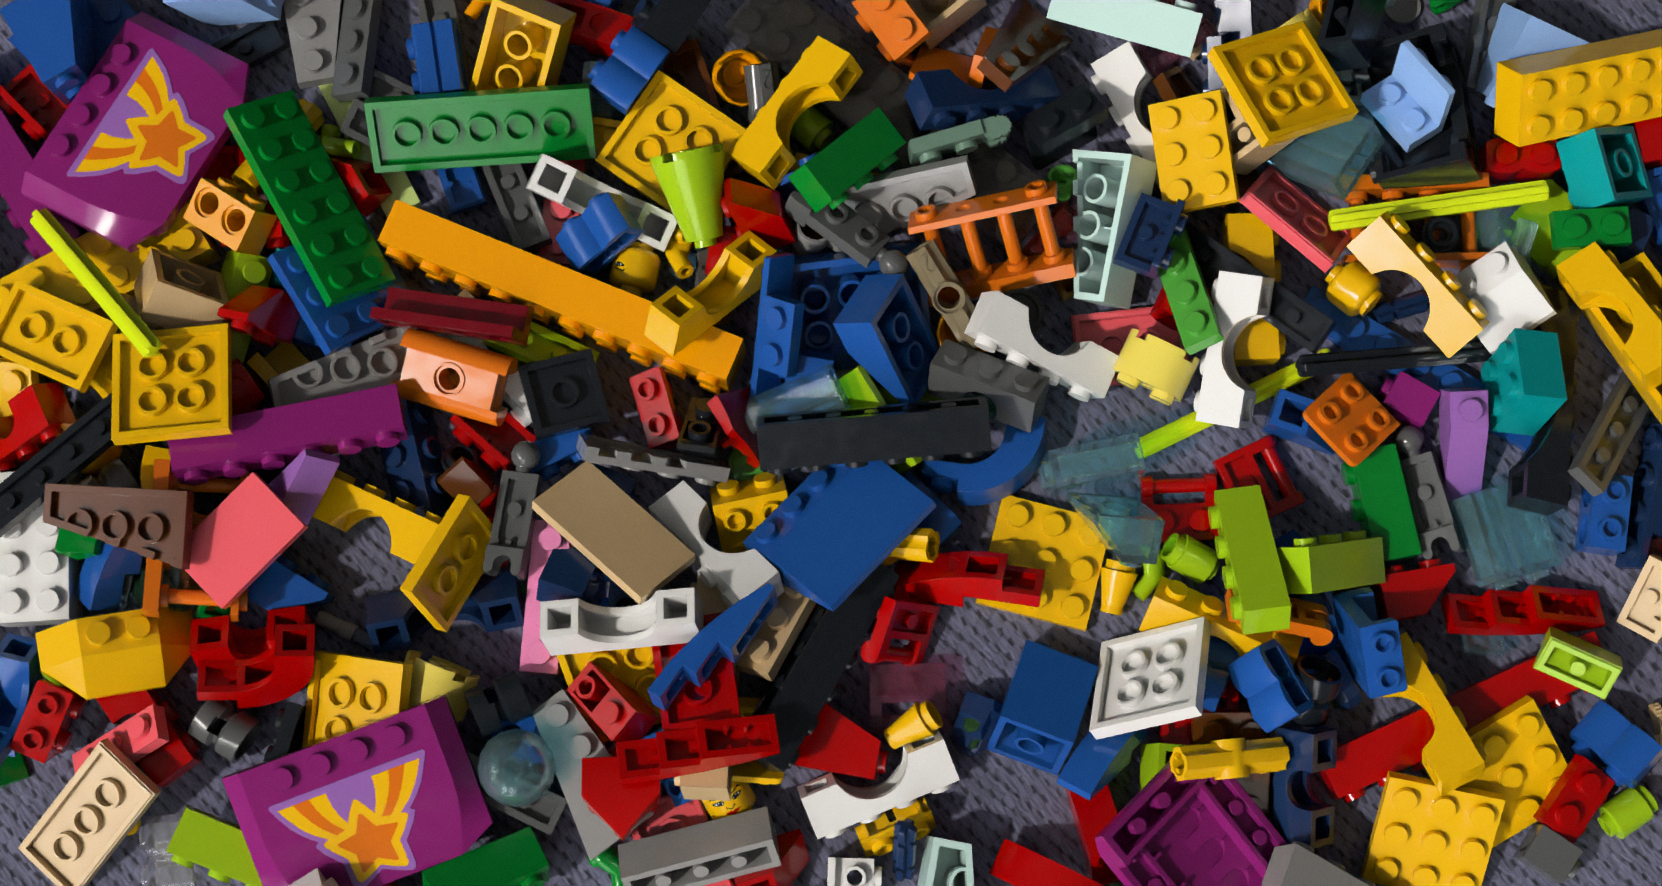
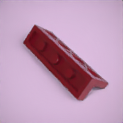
M388 287L385 307L372 306L370 318L389 327L414 328L425 332L527 346L534 309L525 305Z

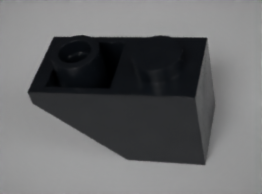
M691 397L677 441V449L683 455L721 460L724 448L720 446V442L727 435L707 405L711 398Z

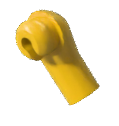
M677 224L667 244L665 254L677 277L685 279L694 272V267L688 258L694 242L686 243Z

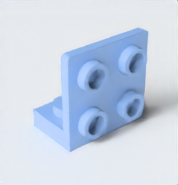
M1405 40L1400 44L1392 74L1363 92L1360 102L1408 153L1443 130L1455 90L1449 78L1440 74L1429 63L1426 54L1421 49L1416 48L1409 40Z

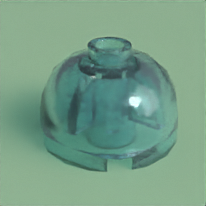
M516 728L501 731L488 740L480 752L477 771L480 784L489 797L500 804L518 807L532 804L547 793L554 782L556 763L553 752L545 739L533 731Z

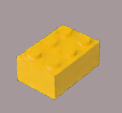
M492 0L469 91L557 85L577 13L545 0Z

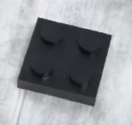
M591 348L518 366V373L536 441L610 423L609 411Z

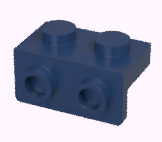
M1141 193L1113 264L1156 280L1160 268L1167 270L1174 255L1175 248L1169 247L1173 236L1181 237L1189 217V215L1183 214L1186 201L1178 199L1177 204L1173 205Z

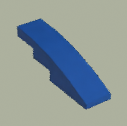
M767 583L733 604L701 629L671 659L647 689L652 703L666 712L687 681L701 688L722 657L736 664L778 604L775 587Z

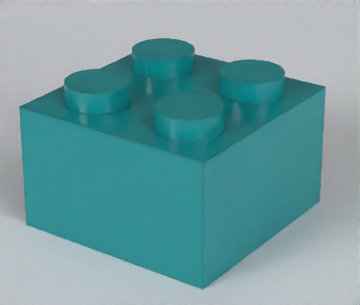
M1633 126L1593 128L1556 142L1561 160V169L1564 171L1569 188L1568 198L1575 210L1619 207L1620 205L1627 206L1653 197Z
M1514 328L1508 337L1500 343L1492 356L1484 362L1481 369V380L1485 383L1486 390H1488V414L1491 431L1534 436L1567 400L1558 333Z

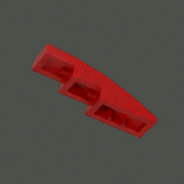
M1530 585L1523 592L1488 589L1482 596L1447 593L1441 599L1448 634L1484 636L1546 634L1550 626L1564 632L1602 628L1605 625L1598 592L1592 590Z
M775 714L696 722L695 728L656 732L655 738L616 742L620 785L695 774L742 764L780 753Z

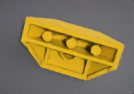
M161 607L160 618L144 617L142 609L74 619L35 633L41 672L86 700L164 688L191 655L189 650L191 620H193L192 609Z

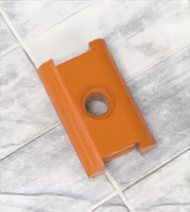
M408 328L400 343V346L407 347L401 378L392 382V384H397L401 398L500 427L508 412V408L501 406L508 375L517 373V358L414 328ZM451 368L455 369L460 376L458 386L450 381L449 371Z

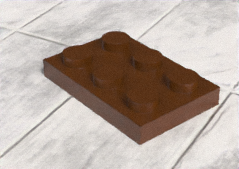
M1203 709L1202 716L1191 718V745L1210 744V741L1245 737V740L1270 738V732L1266 733L1254 721L1250 709H1216L1215 712ZM1252 773L1250 777L1235 778L1269 820L1270 773Z

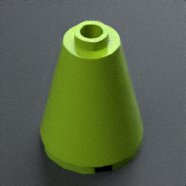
M723 143L650 157L651 167L686 243L694 242L695 249L717 245L716 237L723 236L724 212L720 201L721 197L724 196L725 150Z

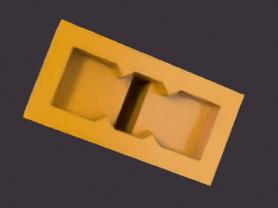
M221 176L218 177L217 181L201 178L183 218L232 250L259 256L278 216L265 208L267 202L249 193L244 195L239 192L240 186L232 180Z

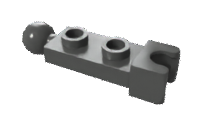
M793 191L785 204L784 212L802 227L808 225L865 268L876 260L879 262L880 271L883 274H905L907 272L909 263L905 257L906 255L897 249H885L891 237L842 202L832 210L827 204L815 213L799 192Z
M1404 425L1397 430L1394 436V443L1397 449L1407 456V459L1400 461L1423 557L1425 560L1438 559L1439 552L1437 546L1442 539L1448 541L1453 551L1464 552L1466 545L1460 526L1457 525L1435 453L1429 451L1421 454L1420 449L1424 443L1423 433L1416 426Z
M521 441L514 446L511 458L516 466V471L502 470L490 541L486 546L483 563L484 572L490 576H498L502 564L507 560H511V574L520 580H525L527 577L530 562L529 551L536 512L532 509V501L540 496L543 479L539 474H531V469L536 467L541 459L539 447L531 441Z

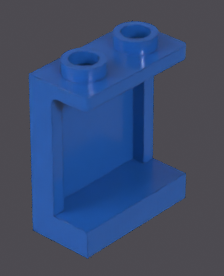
M1369 586L1332 595L1342 660L1367 696L1372 699L1407 690L1397 620L1394 617L1382 620L1377 619L1374 592Z

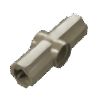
M934 238L925 241L906 254L905 257L932 298L934 308L942 314L961 345L974 349L977 347L974 345L976 339L964 334L976 306L968 295L965 284L957 277ZM944 287H953L959 292L960 297L954 303H945L940 299L939 291Z

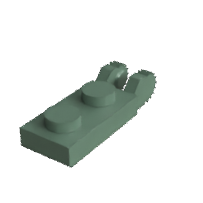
M997 115V117L992 116L910 139L907 148L910 164L920 162L923 165L937 162L942 159V155L956 151L957 155L967 154L976 150L978 144L981 143L989 147L998 146L999 143L1002 144L1009 138L1012 122L1006 116Z

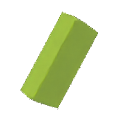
M1550 626L1537 654L1533 668L1602 699H1606L1621 673L1623 665L1620 656Z

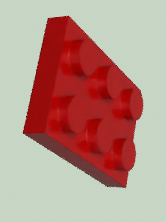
M723 612L703 615L704 627ZM687 643L652 646L656 678ZM722 657L701 688L687 681L665 712L660 709L663 731L695 728L696 722L741 717L734 663Z

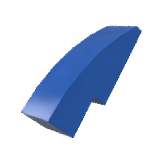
M102 541L99 555L86 558L84 561L75 597L89 610H118L125 574L140 573L142 556L139 553L125 548H118Z
M1152 727L1098 740L1089 731L1061 771L1057 784L1090 801L1130 763L1132 750L1151 733Z

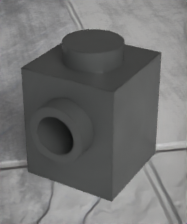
M1544 824L1532 825L1513 857L1550 882L1564 883L1565 880L1570 881L1578 872L1581 866V861L1578 859L1583 850Z

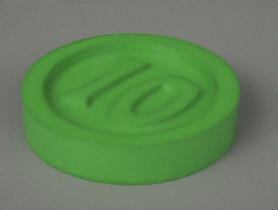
M735 448L730 454L728 465L731 468L730 472L736 479L740 481L753 479L757 474L764 472L760 470V466L755 469L747 463V456H743L738 449Z

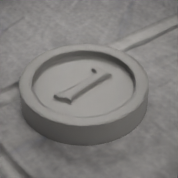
M1396 0L1393 7L1384 8V13L1394 24L1407 25L1418 17L1421 10L1420 0Z

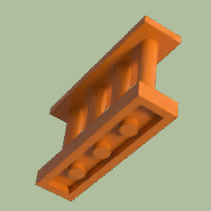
M1482 172V180L1465 184L1383 189L1379 183H1373L1371 175H1340L1333 184L1334 199L1345 198V203H1348L1349 207L1364 205V202L1368 201L1367 198H1382V202L1403 200L1404 197H1424L1490 187L1489 172ZM1475 212L1460 214L1463 253H1434L1436 256L1434 262L1440 268H1460L1461 272L1489 253L1478 252ZM1365 227L1350 229L1351 241L1364 231ZM1439 230L1433 231V237L1437 241H1440ZM1351 252L1352 255H1344L1337 264L1340 263L1342 266H1345L1350 262L1360 261Z
M1037 180L1028 183L1023 188L941 206L927 204L910 212L907 227L909 235L924 232L926 241L934 238L945 257L946 254L939 228L960 224L972 267L967 270L957 271L955 274L965 284L966 291L971 299L980 297L982 292L996 290L1005 292L1076 277L1077 258L1074 247L1066 249L1059 247L1049 209L1050 204L1057 203L1058 186L1056 180L1050 182ZM1034 208L1045 251L1042 254L1027 257L1022 253L1012 213ZM997 216L1008 259L1005 262L990 264L986 262L975 221ZM944 287L939 291V297L945 303L956 302L960 297L959 292L953 287ZM928 294L930 307H934L932 303V298Z
M155 459L152 489L231 494L249 476V471L244 476H241L240 479L211 478L204 484L191 486L180 484L172 472L171 460ZM193 514L192 529H195L208 515ZM146 558L142 607L144 617L160 618L161 607H168V604L218 606L204 590L170 588V584H163L164 569L171 570L170 564ZM249 588L229 606L231 607V621L239 622V611H247Z

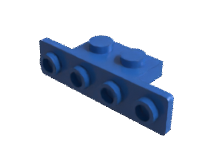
M791 253L770 255L764 259L756 340L754 343L753 368L750 379L749 399L755 403L775 399L776 391L780 392L781 378H778V375L786 378L797 376L805 303L790 298L795 255Z

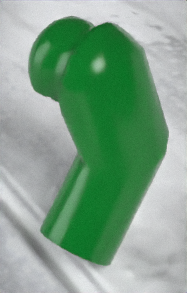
M611 846L592 861L588 857V862L592 867H600L611 874L612 886H623L620 879L619 855L615 848Z

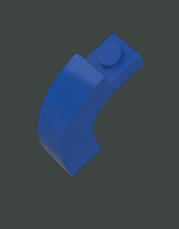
M1039 417L1031 433L1007 424L1000 447L994 454L983 461L972 464L938 460L924 461L922 476L925 486L938 493H950L952 490H955L959 505L964 506L989 504L1008 497L1020 489L1032 477L1042 460L1048 435L1046 418Z
M7 633L0 643V767L7 756L15 757L18 753L10 748V744L36 682L43 679V675L39 672L40 662L36 639Z

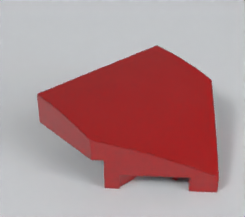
M750 387L717 394L707 402V405L726 435H728L720 442V446L723 448L735 447L741 451L743 456H747V463L755 469L758 468L760 460L756 416L771 415L765 401L759 403L752 402L749 399Z
M617 756L582 758L581 796L588 809L593 814L595 813L614 831L616 836L624 841L632 833L631 829L650 811H655L659 807L657 801L661 798V779L620 785Z

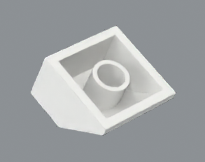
M1506 241L1455 275L1462 285L1460 290L1469 300L1472 298L1476 299L1487 311L1488 315L1486 318L1490 323L1476 336L1490 354H1493L1498 349L1500 343L1508 337L1514 328L1532 330L1557 314L1524 256Z

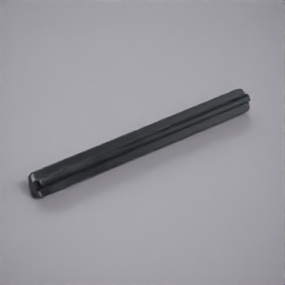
M1472 340L1450 358L1436 344L1304 354L1299 356L1295 362V367L1299 376L1312 377L1485 362L1492 354L1489 353L1480 340Z

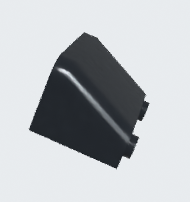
M1444 23L1377 41L1370 67L1353 69L1358 84L1364 83L1368 90L1392 74L1400 44L1405 40H1409L1416 48L1421 49L1426 54L1429 63L1440 74L1449 78L1455 94L1443 130L1408 153L1373 116L1379 151L1374 154V161L1369 162V171L1373 183H1379L1383 189L1465 184L1482 180V167L1463 62L1459 49Z

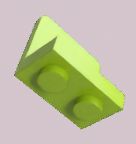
M1547 179L1545 181L1549 186V199L1546 202L1521 205L1502 225L1501 232L1552 279H1555L1558 276L1556 265L1582 249L1553 251L1549 214L1553 211L1575 209L1569 201L1568 193L1556 182Z

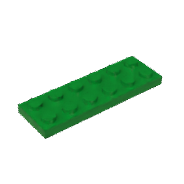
M590 83L365 98L364 101L374 173L538 162L540 155L543 153L558 161L595 159L597 157Z
M290 90L227 108L223 117L327 308L391 286L396 278L294 92Z

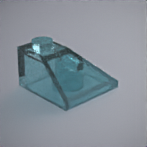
M1067 492L1066 500L1106 549L1119 559L1120 564L1139 568L1142 563H1157L1165 520L1139 499L1127 496Z

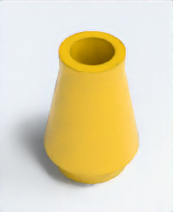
M1106 559L1105 567H1101L1100 611L1115 615L1123 614L1124 606L1138 576L1135 573L1136 564Z
M929 700L922 703L916 701L891 726L884 729V736L888 744L896 750L903 745L936 735L937 729L943 726V721L938 710Z

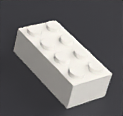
M0 472V483L14 472ZM77 474L66 484H76L81 480V475ZM44 502L0 537V626L56 625L83 618L82 602L75 597L82 569V559L76 560L55 551L60 528L43 522Z

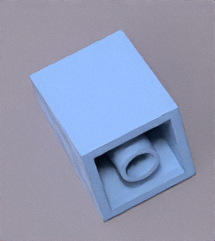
M163 0L164 4L208 26L281 20L282 4L284 0Z
M1503 3L1489 42L1485 62H1483L1479 74L1476 91L1486 96L1483 103L1495 108L1497 62L1589 44V42Z

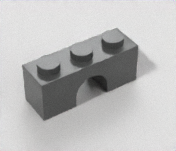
M945 339L930 363L927 394L942 400L967 398L970 392L982 393L994 402L997 409V421L1031 433L1045 409L1050 378Z

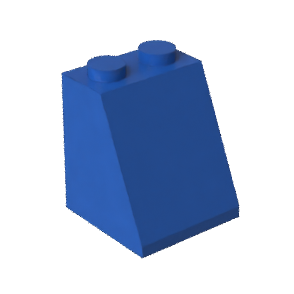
M15 0L1 8L2 16L42 83L65 105L71 103L96 66L90 1Z
M1026 640L986 749L1057 776L1075 742L1099 666L1089 663L1083 657L1070 656L1056 651L1048 644Z

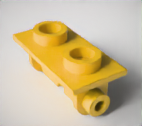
M925 797L918 799L909 807L902 809L892 808L896 820L889 822L886 813L882 812L881 817L866 824L861 823V825L854 827L867 858L873 855L882 856L893 850L894 826L898 820L905 821L908 818L914 821V826L917 828L916 840L924 838L932 829L937 827Z

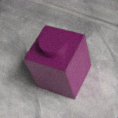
M1400 371L1393 379L1385 378L1376 396L1381 399L1380 403L1398 422L1420 428L1424 425L1441 393Z

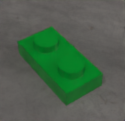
M1628 206L1553 211L1549 214L1553 251L1579 250L1595 241L1601 248L1629 246L1632 243Z

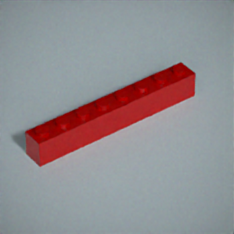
M1595 631L1577 636L1584 641L1603 648ZM1535 655L1445 697L1451 707L1458 706L1467 722V727L1464 729L1468 731L1526 695L1534 699L1537 707L1548 703L1552 709L1571 701L1572 698L1569 693L1580 688L1533 668L1537 657ZM1421 707L1338 745L1336 750V767L1319 771L1331 799L1343 798L1344 802L1347 803L1365 795L1364 787L1377 782L1379 787H1383L1388 771L1399 772L1409 766L1412 767L1413 771L1425 768L1422 764V749L1431 740L1435 731L1432 719L1425 709Z

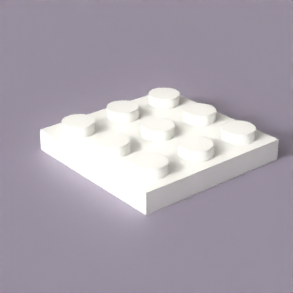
M1205 616L1101 642L1089 731L1096 740L1202 716L1211 625Z

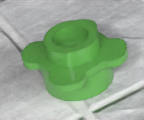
M1058 165L1049 171L1048 178L1043 179L1046 182L1056 180L1058 201H1068L1073 195V180L1077 179V171L1069 165Z

